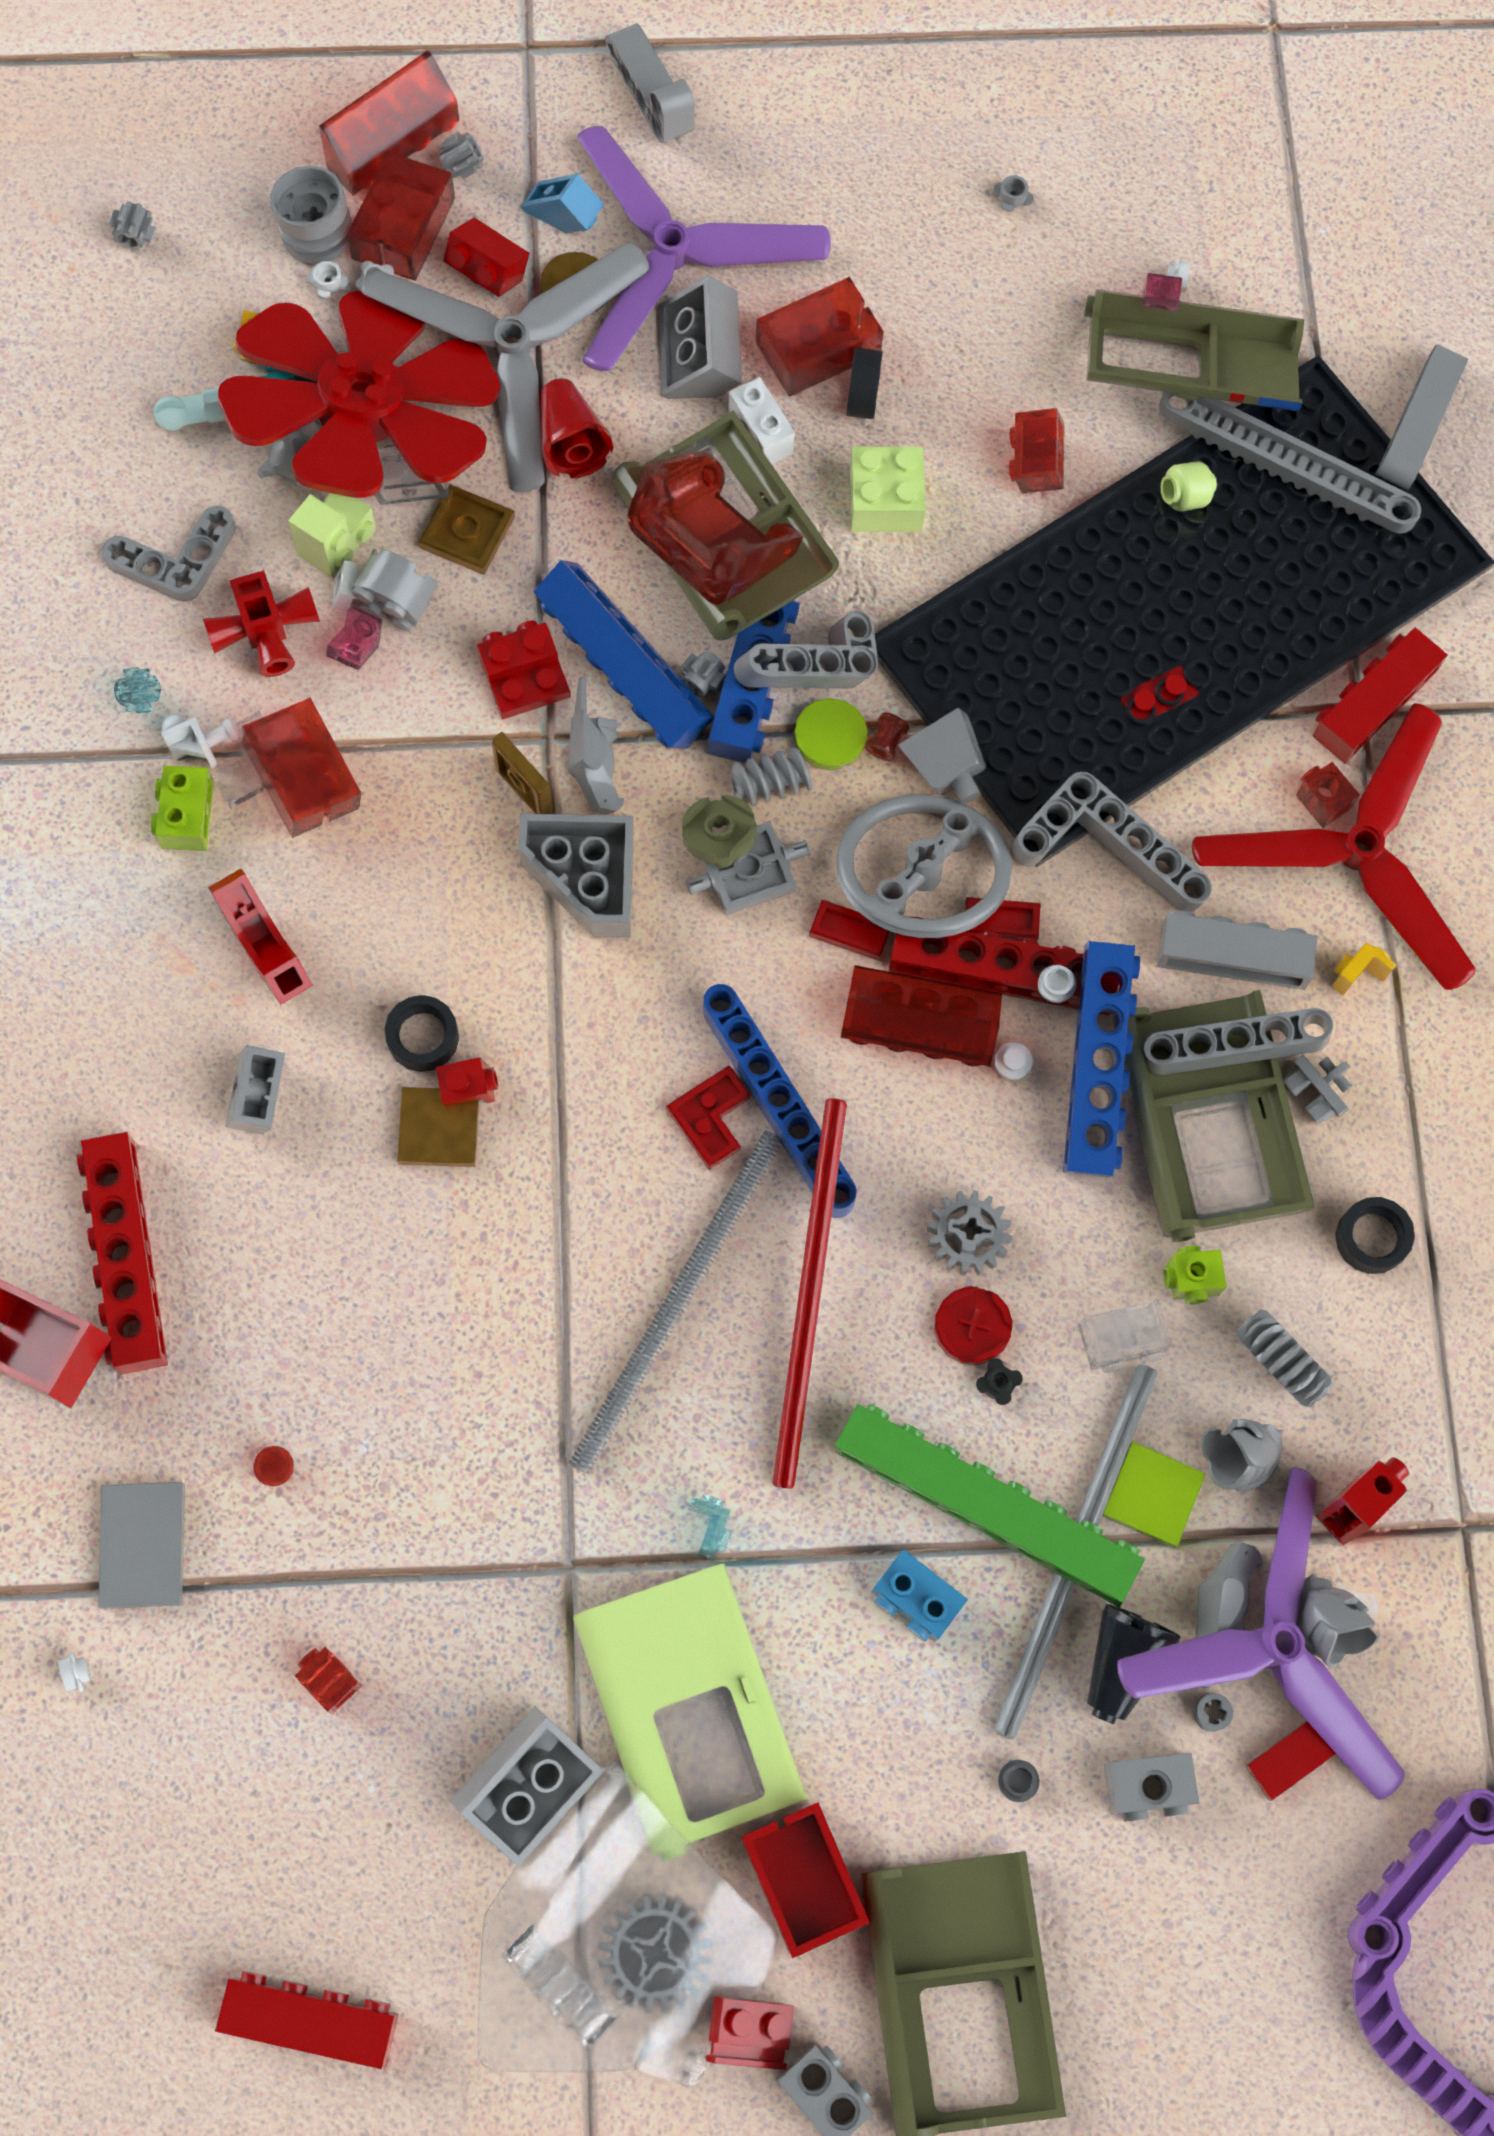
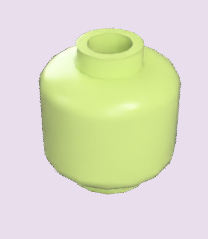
M1202 462L1173 465L1168 469L1161 481L1162 498L1176 511L1204 508L1211 502L1217 487L1216 478L1209 467Z

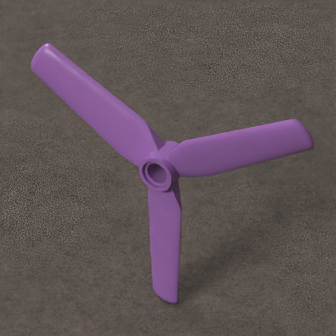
M589 127L577 135L578 140L632 223L654 243V249L646 256L649 271L620 292L583 357V363L594 370L609 371L613 368L672 281L674 270L682 268L686 262L714 267L825 260L830 254L831 238L829 230L824 225L706 223L686 228L682 223L672 220L668 208L605 127Z
M1293 1467L1288 1478L1265 1592L1264 1626L1253 1631L1226 1629L1119 1659L1117 1664L1119 1678L1124 1689L1131 1697L1141 1698L1247 1679L1264 1668H1270L1287 1699L1375 1798L1382 1800L1393 1794L1402 1784L1405 1776L1404 1770L1325 1665L1305 1649L1303 1634L1296 1626L1301 1611L1317 1482L1306 1470Z

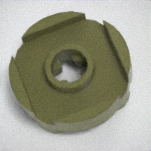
M721 795L722 800L709 801V797L694 803L684 814L682 822L683 842L687 850L697 859L713 863L719 868L729 867L733 864L734 860L744 856L756 841L758 832L754 813L746 802L734 796ZM723 825L727 826L725 832L713 833L712 828L714 826L716 828H721Z

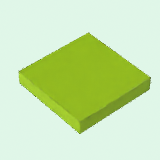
M1132 1441L1102 1516L1176 1548L1206 1473Z

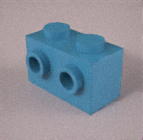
M904 1549L871 1591L877 1596L874 1601L877 1606L891 1616H894L896 1612L909 1621V1624L906 1626L907 1629L924 1642L928 1638L936 1642L968 1601L966 1597Z

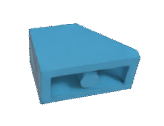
M576 173L538 181L520 207L524 212L560 231L571 233L589 230L596 223V215L604 204L581 176Z

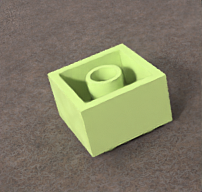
M852 446L849 467L851 532H922L926 512L924 447Z

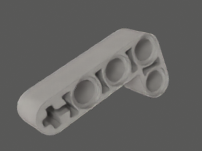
M636 23L605 36V43L611 60L659 142L664 143L693 131L694 100L691 90L683 78L675 82L672 81L641 26Z
M851 611L831 626L828 634L829 645L757 644L736 660L734 664L735 677L741 684L747 687L854 688L873 675L878 668L872 620L863 611ZM786 661L791 664L793 671L787 666ZM819 662L825 666L826 671L823 670ZM852 663H854L857 666L858 671L854 668Z

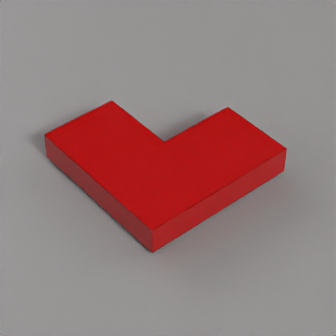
M728 1065L666 1105V1110L708 1170H711L741 1150L740 1144L721 1118L750 1100L751 1094L731 1066Z

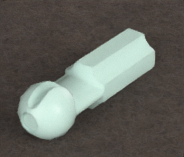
M219 388L203 390L200 394L179 398L176 396L160 398L153 409L156 423L166 431H177L189 424L206 421L209 423L224 421L225 418L218 403Z

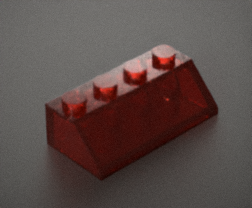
M428 50L319 125L327 169L337 176L340 183L353 196L362 189L372 186L376 179L389 170L399 167L403 160L416 151L423 150L430 141L443 132L450 131L460 121L457 98L433 55Z
M854 965L840 1038L849 1039L852 1043L858 1045L870 1043L886 1046L894 1052L912 1051L922 1053L931 1059L948 1058L958 1060L972 1067L981 1065L991 1067L1000 1027L1002 993Z

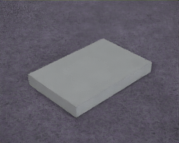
M183 1482L101 1485L98 1608L183 1606L185 1484Z

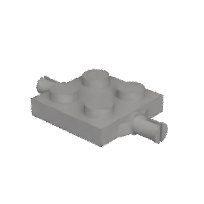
M771 821L757 825L758 834L756 841L744 856L734 860L732 865L725 868H719L713 863L705 862L707 874L686 880L689 892L693 895L712 888L718 895L726 915L794 893L797 886L790 871V861L810 855L807 841L803 840L802 842L785 847L777 838Z

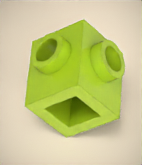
M1200 1246L1177 1249L1178 1253L1173 1254L1168 1261V1266H1164L1163 1269L1166 1289L1172 1290L1173 1300L1184 1299L1185 1304L1205 1303L1209 1301L1208 1297L1219 1296L1227 1288L1221 1249L1201 1251Z

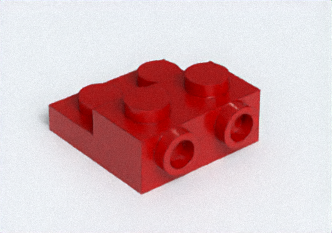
M534 620L526 621L517 627L516 632L504 636L499 631L491 632L483 637L482 643L477 644L478 656L502 720L571 698V691L561 668L558 652L546 622L538 624Z

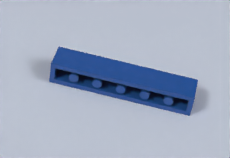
M560 560L533 591L542 601L540 606L543 611L550 617L558 619L564 626L563 633L573 643L581 645L587 652L585 657L588 662L598 670L604 671L610 678L608 683L611 688L621 696L627 697L633 704L631 707L633 713L642 721L649 722L656 730L654 733L656 739L667 748L687 749L714 720V715L578 563Z

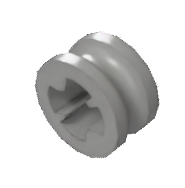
M1211 1693L1197 1700L1193 1716L1200 1728L1215 1732L1225 1729L1231 1723L1233 1708L1226 1697L1221 1694ZM1211 1701L1217 1702V1710L1223 1712L1222 1720L1220 1718L1215 1719V1724H1211L1209 1722V1715L1203 1713L1204 1706H1211Z

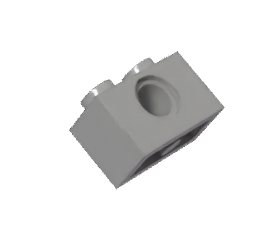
M1192 1753L1104 1764L1111 1815L1123 1813L1124 1822L1149 1819L1147 1810L1162 1808L1164 1810V1817L1189 1814L1188 1805L1200 1804ZM1148 1776L1155 1777L1161 1784V1794L1156 1800L1147 1798L1143 1792L1142 1784Z

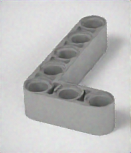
M1077 772L1070 776L1022 828L1011 847L1012 857L1017 863L1027 867L1034 866L1078 822L1179 911H1195L1209 898L1212 891L1211 881L1205 873L1099 780L1087 772ZM1078 787L1082 789L1086 794V799L1076 798L1072 794L1071 788ZM1103 811L1111 814L1114 824L1103 822L1099 812ZM1055 813L1059 815L1063 825L1057 826L1052 824L1048 820L1047 814ZM1127 836L1138 838L1142 848H1133L1128 843ZM1031 839L1035 841L1039 851L1031 852L1027 850L1023 840ZM1157 860L1165 862L1169 866L1170 873L1160 872L1155 862ZM1184 885L1194 887L1198 898L1195 899L1187 896L1184 891Z

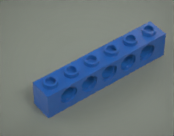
M795 599L737 634L708 739L709 755L746 763L747 759L753 757L754 752H761L765 732L760 731L763 719L769 721L774 699L769 698L771 688L759 687L756 691L745 690L743 688L744 685L735 677L734 664L738 658L757 644H790L791 634L786 633L789 623H796L800 603L795 602ZM765 620H770L775 622L776 625L772 627L763 626L761 622ZM744 716L751 721L746 724H739L733 719Z
M1088 941L1084 945L1063 1173L1111 1177L1114 1176V1169L1120 1170L1122 1147L1117 1146L1118 1131H1124L1126 1121V1109L1120 1108L1121 1093H1127L1130 1079L1129 1070H1124L1125 1055H1131L1133 1046V1032H1127L1128 1018L1135 1016L1137 995L1131 994L1132 979H1138L1140 971V956H1134L1135 945ZM1111 974L1117 978L1119 982L1117 993L1110 994L1102 989L1100 984L1102 975ZM1100 1012H1108L1113 1015L1116 1021L1113 1031L1105 1032L1099 1028L1097 1016ZM1096 1050H1105L1111 1055L1112 1065L1108 1070H1101L1095 1066L1093 1056ZM1093 1088H1101L1108 1094L1109 1100L1105 1108H1096L1090 1102V1092ZM1090 1126L1100 1127L1105 1134L1104 1143L1100 1147L1090 1145L1086 1139V1132Z

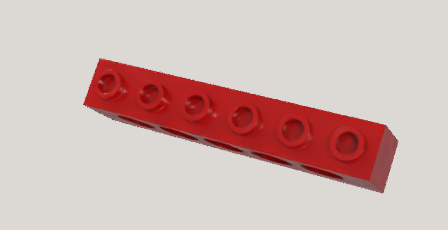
M965 931L940 938H917L896 933L888 972L1078 1010L1081 984L1076 983L1075 992L1067 1001L1062 1003L1050 1002L1042 997L1038 990L1040 975L1034 971L1033 967L1037 965L1046 967L1061 965L1068 968L1072 973H1082L1083 954L1076 953L1075 949L1068 946H1056L1054 948L1040 946L1037 941L1022 938L1017 941L1004 939L1000 934L991 931H983L980 934ZM932 943L938 946L941 952L938 954H928L923 950L922 946ZM971 951L977 956V960L967 962L960 957L959 953ZM1007 958L1013 962L1014 967L1003 969L997 964L996 960ZM1111 974L1102 975L1100 981L1102 989L1110 994L1117 993L1119 985L1117 978ZM1100 1012V1013H1099V1014H1102V1015H1108V1016H1110V1013H1108V1012Z
M128 1132L81 1140L82 1153L77 1154V1165L81 1177L86 1176L88 1190L82 1191V1200L86 1214L91 1213L93 1224L92 1228L87 1229L90 1249L97 1252L98 1265L93 1266V1277L96 1288H102L104 1303L98 1304V1313L102 1327L107 1326L108 1335L112 1337L104 1351L106 1362L108 1365L113 1364V1368L121 1375L168 1366L135 1141ZM118 1172V1178L112 1185H101V1180L106 1173ZM116 1208L124 1210L123 1216L118 1222H106L110 1211ZM122 1245L129 1246L128 1255L123 1260H112V1253L117 1247ZM134 1283V1292L130 1297L126 1299L117 1298L118 1289L123 1284ZM140 1321V1329L136 1335L123 1337V1328L128 1322Z

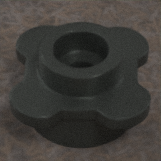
M994 1358L988 1362V1370L984 1377H980L976 1381V1388L980 1393H986L987 1396L995 1399L997 1404L1007 1405L1012 1399V1391L1016 1386L1021 1385L1023 1377L1018 1370L1012 1371L1003 1365L1001 1359ZM996 1379H1002L1003 1384L997 1385Z

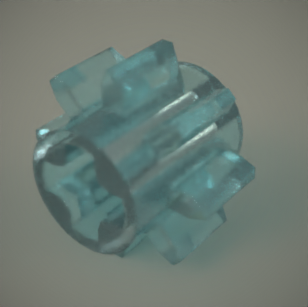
M139 667L123 669L124 678L117 679L114 685V695L117 702L121 706H125L126 712L135 711L137 714L151 712V702L159 701L161 696V686L158 679L154 675H150V669L148 668L139 669Z

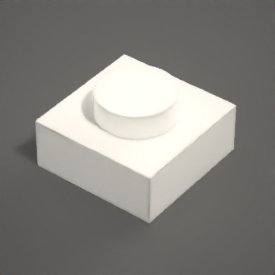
M343 561L335 577L332 608L346 611L352 600L357 599L352 594V587L358 578V563Z

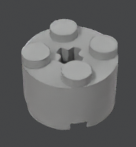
M374 549L352 587V594L362 601L359 607L364 612L374 617H379L383 613L392 618L391 623L403 631L410 632L412 627L417 625L438 585L428 573H426L424 578L420 577L415 572L417 565L406 558L381 549L378 554L377 550Z

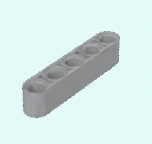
M1439 344L1434 346L1375 474L1376 476L1407 491L1409 490L1422 466L1468 362V358Z
M1311 1008L1161 1031L1147 1038L1144 1044V1059L1146 1067L1151 1073L1168 1075L1313 1053L1323 1050L1328 1045L1333 1030V1020L1326 1011L1320 1008ZM1309 1024H1317L1323 1028L1324 1034L1318 1037L1310 1036L1305 1032L1304 1027ZM1271 1030H1279L1285 1035L1286 1039L1275 1043L1266 1037V1033ZM1232 1036H1241L1248 1044L1243 1048H1234L1228 1044L1227 1040ZM1201 1041L1209 1046V1051L1204 1054H1195L1190 1050L1189 1045L1193 1042ZM1158 1047H1164L1171 1052V1056L1165 1060H1157L1151 1055V1051Z

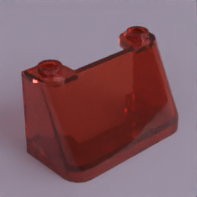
M706 450L648 463L645 466L628 509L627 519L630 530L711 604L719 605L733 600L792 558L798 551L804 536L792 525L786 522L776 523L769 528L765 536L720 496L725 482V473L718 460Z

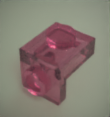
M1148 273L1141 295L1144 296L1143 305L1148 308L1177 311L1180 304L1182 278Z
M351 606L346 613L345 626L327 645L326 656L359 671L379 648L382 619Z

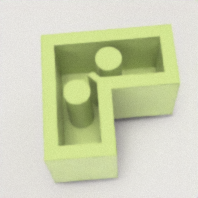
M330 493L323 502L310 494L288 520L298 556L332 578L340 569L343 561H351L357 547L361 542H367L375 530L374 516L370 506L357 498Z

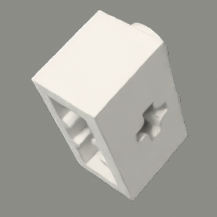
M759 377L730 391L728 413L733 410L735 411L770 463H777L793 455L795 432L762 379Z

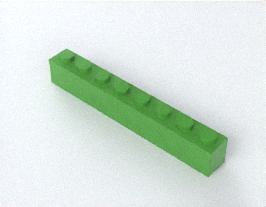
M857 1404L835 1444V1453L1116 1607H1121L1145 1561L1144 1558L1138 1556L1140 1552L1138 1548L1121 1539H1118L1117 1543L1110 1541L1102 1536L1104 1531L1100 1527L1089 1521L1081 1520L1080 1524L1066 1517L1067 1511L1063 1507L1052 1501L1046 1500L1044 1504L1029 1497L1031 1494L1029 1489L1017 1482L1010 1481L1008 1485L994 1478L996 1473L982 1463L974 1461L973 1465L964 1462L958 1458L960 1453L949 1445L939 1442L935 1446L923 1439L925 1434L919 1429L906 1423L902 1427L888 1420L889 1414L871 1404L867 1408Z

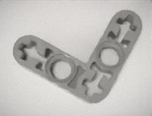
M212 506L206 509L176 559L123 536H113L108 539L102 547V556L108 568L113 572L178 601H191L201 592L234 536L236 530L235 522L231 512L225 507ZM221 519L224 520L225 526L218 525L213 532L211 523H219ZM203 546L211 550L208 558L198 561L191 557L194 549ZM124 549L128 558L119 556L115 560L113 553H121ZM158 562L162 567L157 574L148 576L142 573L145 564ZM188 576L191 584H183L181 588H179L177 585V581L179 580L184 582Z

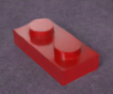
M1180 665L1133 688L1128 696L1120 698L1125 708H1127L1130 700L1134 698V703L1130 708L1131 714L1136 719L1145 720L1151 716V709L1154 705L1156 708L1154 717L1174 708L1161 705L1155 697L1156 686L1161 680L1167 678L1165 684L1159 689L1161 697L1167 701L1177 700L1185 691L1184 697L1178 705L1198 696L1199 693L1196 688L1187 684L1183 676L1184 669Z

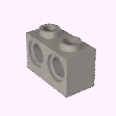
M813 2043L776 2079L822 2136H851L873 2115L872 2111L866 2106L872 2098L856 2079L848 2084L840 2075L838 2070L844 2065L827 2045L820 2051ZM809 2064H819L824 2068V2082L817 2088H808L802 2083V2071ZM838 2098H847L853 2104V2114L846 2122H836L831 2118L830 2107Z

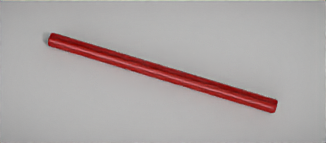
M829 1098L825 1101L773 1474V1486L785 1489H792L795 1486L847 1109L846 1102L836 1098Z

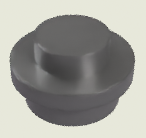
M1013 1760L1006 1763L1000 1770L998 1786L1001 1793L1007 1799L1013 1802H1025L1031 1799L1038 1791L1039 1775L1035 1767L1029 1762Z

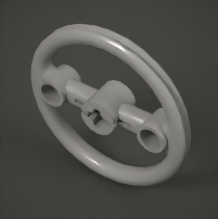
M929 794L897 796L881 801L866 809L845 830L837 854V875L841 888L857 911L874 924L888 931L917 938L952 936L968 931L983 923L996 912L1004 901L1009 889L1012 872L1011 855L1007 843L988 818L974 808L961 804L959 801ZM931 813L945 816L943 818L942 830L932 840L919 839L910 844L907 849L905 869L895 879L883 880L878 885L875 895H868L863 890L854 871L853 859L855 849L867 831L883 820L901 814ZM972 836H980L989 848L995 866L994 881L985 897L972 908L951 917L918 919L903 916L906 901L916 890L929 891L939 885L945 859L953 851L959 852L966 849L970 844Z

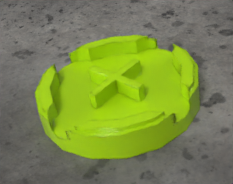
M827 698L817 700L804 708L796 721L794 739L797 748L806 762L816 768L837 770L841 769V766L851 765L858 760L865 749L868 731L865 718L856 707L844 700Z

